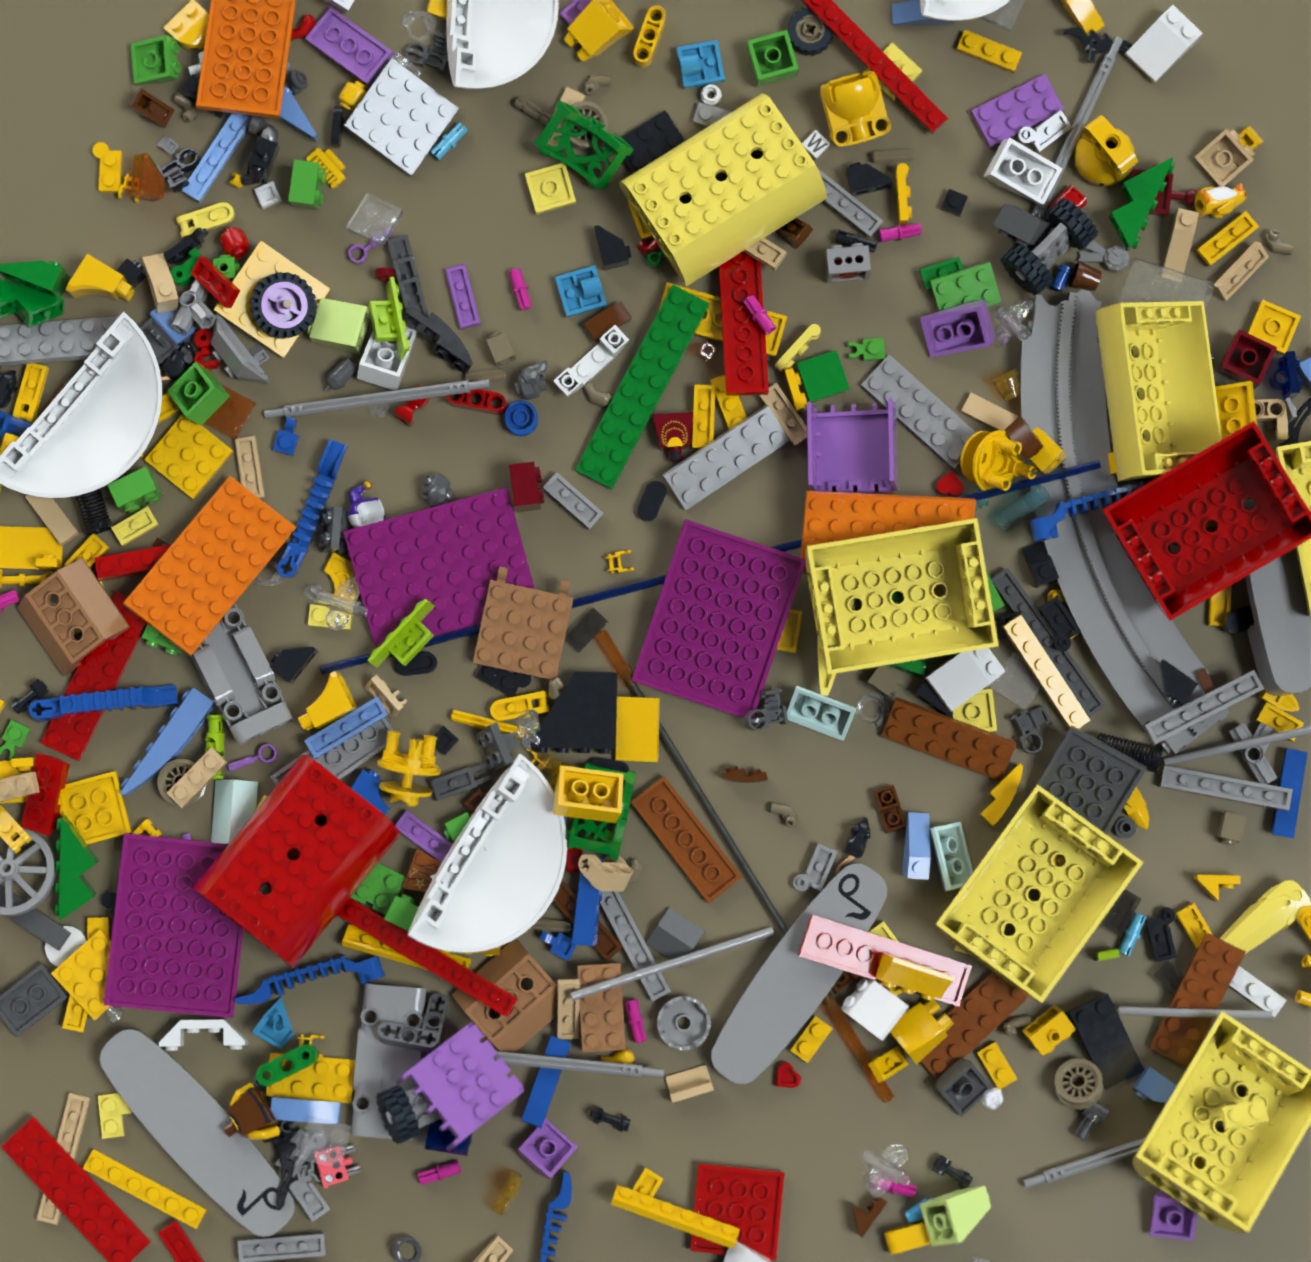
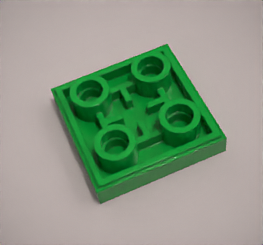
M837 350L796 364L808 400L811 403L850 390Z

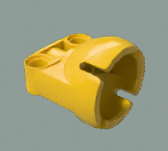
M867 71L862 75L855 73L821 85L820 96L830 131L829 137L834 144L840 147L854 145L875 139L890 131L891 122L887 116L879 80L875 72ZM883 119L884 127L877 130L876 122ZM839 131H844V139L837 141L836 134Z
M1099 115L1083 128L1084 132L1075 149V166L1079 174L1089 183L1097 186L1100 183H1103V186H1113L1127 177L1133 166L1138 163V159L1130 138L1120 129L1114 128L1103 115ZM1106 142H1113L1116 148H1108L1106 146Z

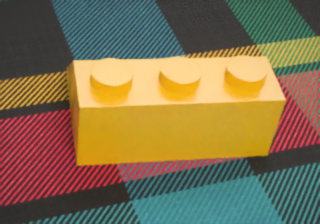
M561 765L554 793L553 815L616 823L622 812L623 774Z
M885 953L882 955L875 977L881 980V985L890 988L897 985L901 987L900 991L912 995L916 991L921 993L920 997L933 1001L934 997L941 999L954 979L953 976L942 971Z

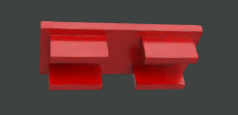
M42 753L36 754L33 772H36L40 793L27 796L21 827L47 836H51L52 830H56L61 805L58 804L60 791L65 789L70 766L66 761Z

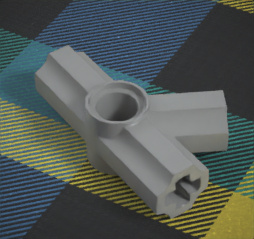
M197 279L194 280L190 289L180 296L181 306L170 325L172 330L182 335H186L189 332L194 320L202 329H209L214 325L216 319L215 315L204 304L209 291Z
M1245 722L1228 731L1233 742L1277 732L1272 727L1261 722L1258 724L1253 735ZM1269 744L1239 750L1242 760L1248 765L1258 783L1268 784L1278 778L1264 756ZM1250 749L1257 752L1256 760H1251L1248 757Z

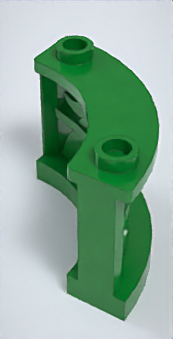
M559 100L555 106L556 112L540 137L535 139L533 143L538 147V152L546 157L552 156L580 173L588 180L587 183L591 187L607 189V184L627 155L630 156L634 149L618 134L609 133L610 131L604 130L606 125L592 116L587 119V116H583L580 113V109ZM564 118L562 128H557ZM576 124L582 127L581 131H570V129L575 130L574 126ZM589 131L594 133L592 145L596 154L576 155L570 141V136L580 137ZM554 132L562 134V136H556L552 139L558 142L556 146L548 144ZM600 139L605 142V145L600 146L603 151L597 145V141ZM617 152V154L610 163L608 157L612 156L614 153ZM603 160L607 165V169L600 178L594 173L593 169L597 167L601 172L602 164L600 161Z
M586 763L585 769L623 774V782L625 783H623L622 812L616 823L602 822L599 828L593 820L584 819L585 823L578 825L580 818H574L572 829H567L565 838L569 841L568 849L572 850L574 847L608 854L610 859L618 860L636 772L628 771V773L591 766L589 763ZM607 824L614 826L613 831H608L607 828L605 833L602 831ZM579 831H586L584 838L577 837ZM592 832L595 834L593 840L585 839L586 837H589Z

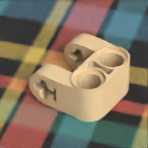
M1279 399L1255 400V407L1259 409V415H1256L1257 422L1274 421L1276 440H1287L1288 418L1285 403ZM1273 405L1278 406L1281 411L1280 414H1272L1270 407Z
M583 854L579 859L580 871L591 882L592 886L600 891H624L633 874L632 868L628 866L620 855L618 860L610 859V855H607L604 862H601L594 854Z

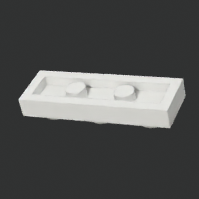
M1240 966L1229 985L1263 1011H1272L1273 1018L1276 1017L1287 1001Z

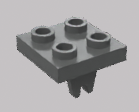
M152 317L140 327L154 351L159 367L163 365L168 357L173 356L172 353L176 348L181 349Z
M497 722L487 726L477 734L478 746L480 749H483L486 756V765L492 770V773L501 771L511 764L513 759L509 751L521 744L520 740L514 741V738L518 735L517 732L502 734Z

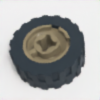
M802 8L800 11H796L788 23L787 31L792 48L797 53H801L804 56L819 55L831 43L833 33L809 8Z

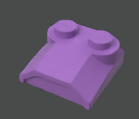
M545 1118L542 1128L537 1127L517 1152L534 1170L550 1180L578 1146Z
M1165 1192L1155 1193L1153 1197L1150 1237L1157 1236L1193 1242L1197 1214Z

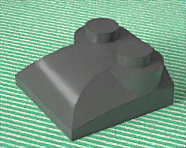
M959 1059L936 1081V1089L961 1117L993 1088L969 1059Z

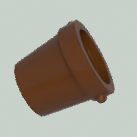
M1078 260L1072 271L1069 286L1095 291L1099 285L1102 272Z

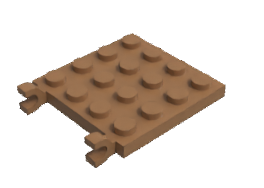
M500 566L497 581L490 580L473 663L554 680L558 674L574 597L568 596L571 581L562 580L559 594L506 583L509 568Z

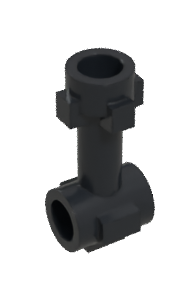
M35 680L29 685L31 691L20 700L18 698L13 700L10 706L18 715L27 710L25 706L34 698L38 697L41 699L49 693L48 686L43 681Z
M601 1107L591 1110L590 1113L593 1123H609L618 1126L617 1131L627 1132L631 1121L625 1115L618 1118L606 1114Z
M942 1155L936 1158L933 1163V1171L941 1176H944L946 1173L958 1181V1186L968 1188L973 1179L970 1173L967 1171L964 1173L959 1172L950 1166L952 1161Z

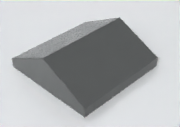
M669 907L646 944L671 960L690 954L705 931Z

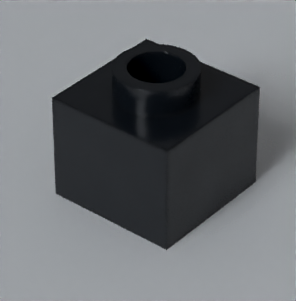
M128 258L116 270L134 288L146 277L142 271L144 267L136 260L131 262Z

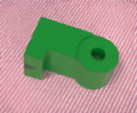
M196 248L189 251L192 256L182 265L173 267L170 272L174 283L178 286H186L195 280L191 272L199 256H202Z

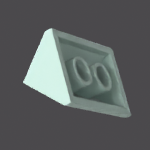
M796 686L787 710V718L791 722L844 741L857 708Z
M215 780L212 843L229 844L251 818L257 808L258 782Z
M961 822L930 828V838L943 891L963 887L973 874V869Z

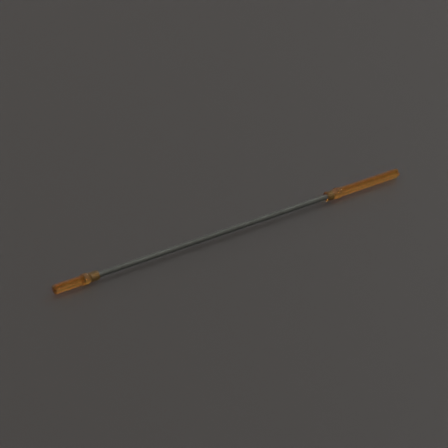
M607 630L597 633L596 638L626 687L631 688L636 697H644L637 682L631 681L633 677L631 667L624 660ZM659 721L660 737L784 936L788 931L787 926ZM829 991L822 1001L828 1016H831L884 1103L889 1102L894 1098L892 1091L885 1080L880 1083L877 1082L868 1065L872 1062L871 1057L841 1011V1006L837 1004Z

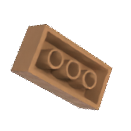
M621 963L578 966L580 989L622 976ZM622 985L581 998L582 1052L626 1050Z

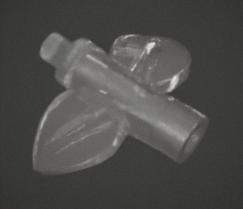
M1031 299L1017 302L1009 309L1000 306L995 309L996 318L1001 323L996 326L994 331L996 338L994 340L995 348L998 349L1005 345L1012 335L1021 341L1026 340L1030 336L1031 330L1022 324L1021 321L1027 317L1031 309Z
M356 577L343 581L338 586L336 595L325 590H321L318 594L317 603L330 609L326 615V623L333 631L345 627L349 621V615L357 617L359 614L366 616L368 613V608L363 607L361 602L356 601L360 594Z
M891 1145L885 1149L883 1156L867 1150L862 1156L861 1163L872 1168L867 1176V1187L874 1198L883 1195L890 1187L891 1181L897 1185L902 1183L905 1186H908L911 1179L905 1176V1171L899 1168L908 1159L909 1150L907 1147Z

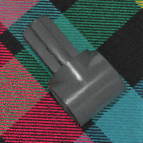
M1098 1101L1093 1106L1082 1109L1081 1113L1084 1118L1075 1131V1135L1081 1140H1086L1094 1125L1102 1124L1110 1108Z

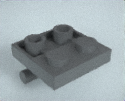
M333 506L325 510L321 515L320 525L323 526V534L319 536V547H321V553H331L338 550V554H346L347 544L343 531L350 529V526H348V512L342 511V507Z

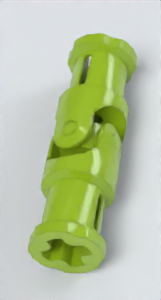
M206 715L208 733H206L205 753L213 747L224 758V719L222 715ZM222 769L211 780H223Z

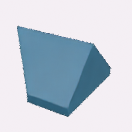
M281 996L264 1014L252 1033L283 1051L295 1033L292 1030Z

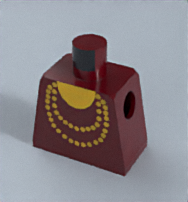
M693 412L653 414L660 450H669L671 462L682 461V450L690 449Z

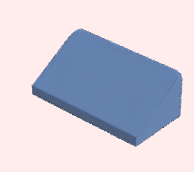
M156 309L150 312V316L176 345L189 340L196 331L192 325L186 335L179 334L170 327L178 310L157 314Z

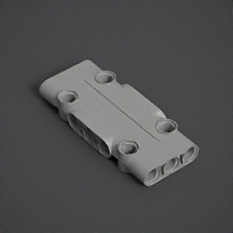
M235 603L191 657L212 700L217 707L219 706L222 717L227 722L237 744L241 745L293 720V717L281 695L280 687L274 681V673L249 625H246L243 613ZM228 616H236L239 622L236 624L230 623ZM267 690L274 691L276 698H267L265 692ZM227 709H236L238 715L236 717L229 716Z
M379 984L364 985L361 1028L358 1031L353 1089L355 1090L351 1135L392 1139V1136H389L388 1130L384 1126L381 1113L378 1110L379 1106L376 1102L377 1093L396 1086V1081L422 1060L423 1051L383 1044L377 1038V1029L384 1022L412 1026L408 1021L411 1014H416L420 1019L419 1024L412 1027L422 1028L426 988ZM370 1010L374 1011L377 1015V1019L373 1023L368 1022L366 1019V1014ZM386 1030L384 1036H388L390 1031ZM397 1032L396 1039H399V1032ZM406 1033L402 1038L405 1041H412L414 1036ZM418 1036L417 1043H420L421 1036ZM410 1077L399 1085L404 1091L417 1087ZM361 1097L368 1099L369 1106L367 1109L359 1107L358 1100Z

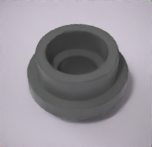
M1120 818L1115 824V832L1121 838H1130L1136 832V824L1131 818ZM1123 824L1129 825L1130 829L1128 832L1123 831Z

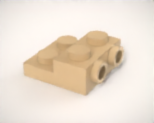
M1225 129L1195 156V159L1220 187L1226 186L1255 161L1253 157L1255 152L1250 146L1246 145L1244 147L1239 142L1241 136L1234 129L1231 131Z

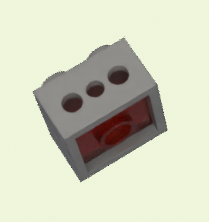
M863 243L851 244V247L842 248V245L830 246V249H826L824 260L827 283L869 279L871 272L869 245L863 246Z

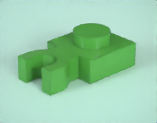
M884 338L863 339L862 344L848 342V348L854 347L857 350L855 354L848 355L849 359H856L859 356H863V361L885 359Z
M10 720L2 737L6 743L0 747V755L3 756L4 751L9 749L10 755L8 759H14L17 746L23 748L31 729Z

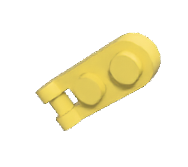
M223 202L181 215L176 218V222L181 227L182 231L180 234L182 239H185L188 236H194V231L199 227L212 230L231 223L234 220L235 211L230 204ZM193 221L195 226L189 228L188 223Z
M817 324L810 325L778 360L775 367L780 372L790 369L795 363L793 359L797 355L802 356L809 348L807 344L811 340L819 338L820 326Z

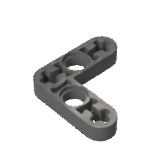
M435 993L430 996L422 1028L384 1022L377 1029L378 1040L386 1045L433 1052L439 1046L448 1009L447 997L442 993ZM437 1001H441L439 1012H435ZM435 1018L439 1020L440 1024L432 1027L428 1024V1021ZM386 1030L390 1031L388 1036H384ZM397 1032H399V1039H396ZM410 1033L414 1036V1039L412 1041H405L402 1036ZM418 1036H421L420 1043H417ZM428 1038L432 1039L431 1044H426Z

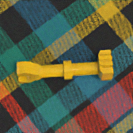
M0 569V589L3 584H19L20 586L40 584L51 576L54 571H48L44 575L26 576V574H19V576H3V570Z

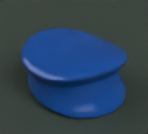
M516 401L510 404L504 414L505 425L513 435H529L538 426V414L535 407L526 401Z

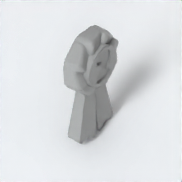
M1094 241L1085 248V250L1090 252H1079L1081 256L1079 258L1080 261L1104 262L1107 269L1114 272L1126 269L1130 260L1125 248L1114 246L1106 250Z

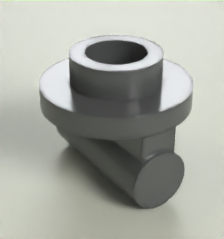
M293 70L286 75V80L294 95L300 94L308 86L307 76L302 71Z

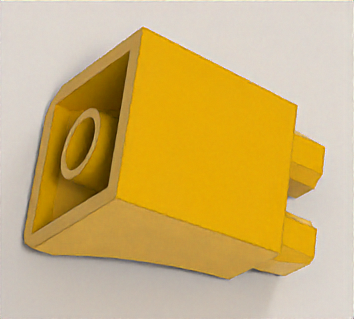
M592 0L567 28L570 32L564 40L571 47H575L579 42L582 48L577 52V56L581 61H588L593 56H599L620 38L630 33L634 27L613 1Z
M86 254L66 287V291L73 298L101 295L116 300L121 297L128 302L136 292L122 274L89 254Z
M333 671L330 673L322 694L312 705L306 708L307 714L298 718L303 730L309 731L313 728L322 730L358 708L340 672Z
M934 999L933 1001H927L925 1004L919 1002L905 1011L889 1032L916 1065L948 1036L946 1031L954 1024L946 1013L935 1020L933 1016L941 1008Z

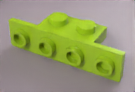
M389 277L385 286L388 301H370L369 310L375 342L396 341L399 360H402L410 349V342L405 336L406 322L402 320L403 307L402 303L398 300L399 286L395 284L394 277Z
M427 599L417 603L414 611L401 620L400 626L394 632L387 635L385 642L372 651L367 661L378 668L392 653L406 666L434 636L421 621L435 605Z

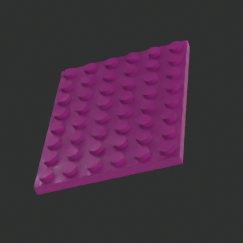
M507 487L343 531L375 648L380 647L385 642L387 635L394 632L400 626L401 620L409 616L414 611L416 604L424 599L435 605L421 621L434 634L431 639L481 626L490 580L497 581L500 566L509 568L506 583L535 589Z
M685 519L631 681L744 718L748 711L757 709L761 697L760 692L763 691L806 559Z
M124 833L104 997L105 1006L234 1017L243 929L192 889L228 844Z

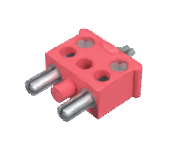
M355 1145L343 1148L336 1146L322 1151L315 1150V1158L310 1163L311 1168L307 1170L309 1176H313L315 1181L322 1182L323 1187L328 1188L329 1185L349 1180L348 1176L361 1173L362 1169L347 1173L361 1167L358 1165L346 1169L345 1166L353 1164L351 1156L344 1159L342 1155L355 1152L356 1148L341 1152L354 1148ZM335 1151L337 1154L336 1157L331 1158L329 1155L330 1152ZM314 1162H317L321 1179H318L314 1173H310L314 1169ZM333 1162H339V1167L333 1168ZM337 1172L342 1173V1177L340 1179H337L335 1177Z

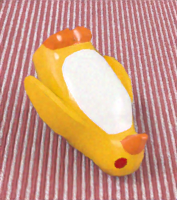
M1239 183L1233 189L1221 186L1207 187L1197 191L1195 208L1196 212H1199L1198 218L1207 214H1211L1215 218H1222L1223 215L1232 212L1247 198L1243 184Z

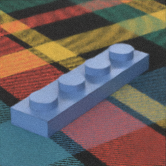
M377 696L304 741L314 758L317 759L389 716Z

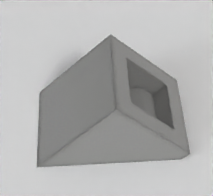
M166 135L156 144L170 156L179 147L176 142Z
M259 343L248 350L259 366L270 358Z

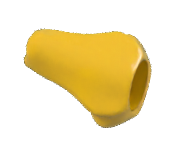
M630 1049L620 1050L613 1056H601L600 1062L631 1065L635 1060V1056Z

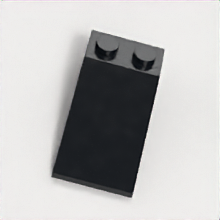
M1103 993L1066 1012L1071 1023L1076 1028L1075 1031L1091 1062L1099 1068L1102 1074L1103 1086L1106 1090L1144 1071L1108 993Z

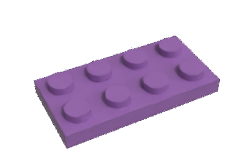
M332 7L329 8L305 38L308 43L367 86L372 83L390 58L394 56L392 50Z
M1043 74L971 110V114L989 148H992L1003 140L1018 135V131L1022 127L1028 126L1032 128L1045 121L1058 110L1064 112V108L1046 74Z

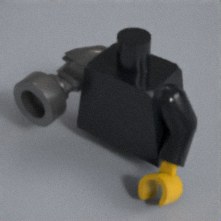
M253 116L248 129V133L254 135L262 134L261 137H257L249 158L247 175L241 176L234 172L232 174L234 179L229 181L230 184L238 189L243 185L267 184L279 152L278 131L274 126L264 121V118L261 116Z

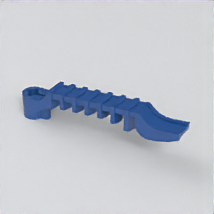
M330 439L318 466V478L314 477L313 479L316 483L314 488L309 491L311 493L309 500L306 499V508L301 512L303 515L301 520L297 522L298 528L296 532H293L292 543L289 542L277 565V571L282 577L294 578L299 573L302 562L309 551V545L313 541V535L318 529L317 525L321 520L323 510L326 508L327 500L330 498V492L334 488V482L337 480L341 463L348 448L347 445ZM290 564V567L293 568L292 572L288 571L286 574L284 566H288Z
M1139 483L1134 485L1127 484L1121 488L1115 487L1110 491L1104 490L1099 494L1093 493L1088 497L1081 496L1077 500L1070 499L1065 503L1059 502L1055 505L1056 509L1051 516L1030 520L1034 542L1058 538L1056 524L1066 519V514H1069V517L1076 516L1077 506H1079L1080 514L1088 512V503H1090L1091 510L1099 509V500H1101L1102 508L1110 506V497H1112V502L1115 503L1121 499V494L1124 498L1142 486Z
M176 685L160 687H132L125 690H106V692L96 691L90 694H71V696L64 697L61 695L51 699L33 701L29 706V713L33 721L41 723L65 717V714L76 716L80 712L89 714V711H96L100 713L101 710L107 709L110 712L115 708H120V711H122L124 707H131L132 710H136V706L146 709L166 707L178 704ZM38 707L42 709L40 716H37L36 713Z
M343 955L336 960L333 958L328 960L329 962L324 963L323 961L315 966L309 965L304 969L298 968L293 972H285L283 975H274L270 979L263 980L262 985L256 992L235 998L236 1004L244 1005L266 1002L273 995L271 983H274L280 997L285 995L281 984L282 980L286 981L290 990L295 988L292 977L297 976L300 985L306 983L303 974L308 973L311 981L317 979L315 973L317 970H320L322 978L328 977L329 974L326 969L328 967H331L334 975L339 974V969L344 968L345 973L350 971L357 972L361 985L384 977L385 973L378 956L357 963Z
M567 1171L563 1172L562 1189L559 1196L549 1203V1208L546 1212L545 1217L547 1220L544 1225L545 1234H543L542 1238L543 1246L540 1251L542 1255L539 1262H554L547 1260V1255L555 1257L557 1250L548 1248L549 1243L557 1245L558 1237L550 1236V1232L561 1233L562 1226L552 1224V1219L563 1222L567 1221L568 1215L553 1212L554 1209H565L571 1202L572 1181L570 1172Z

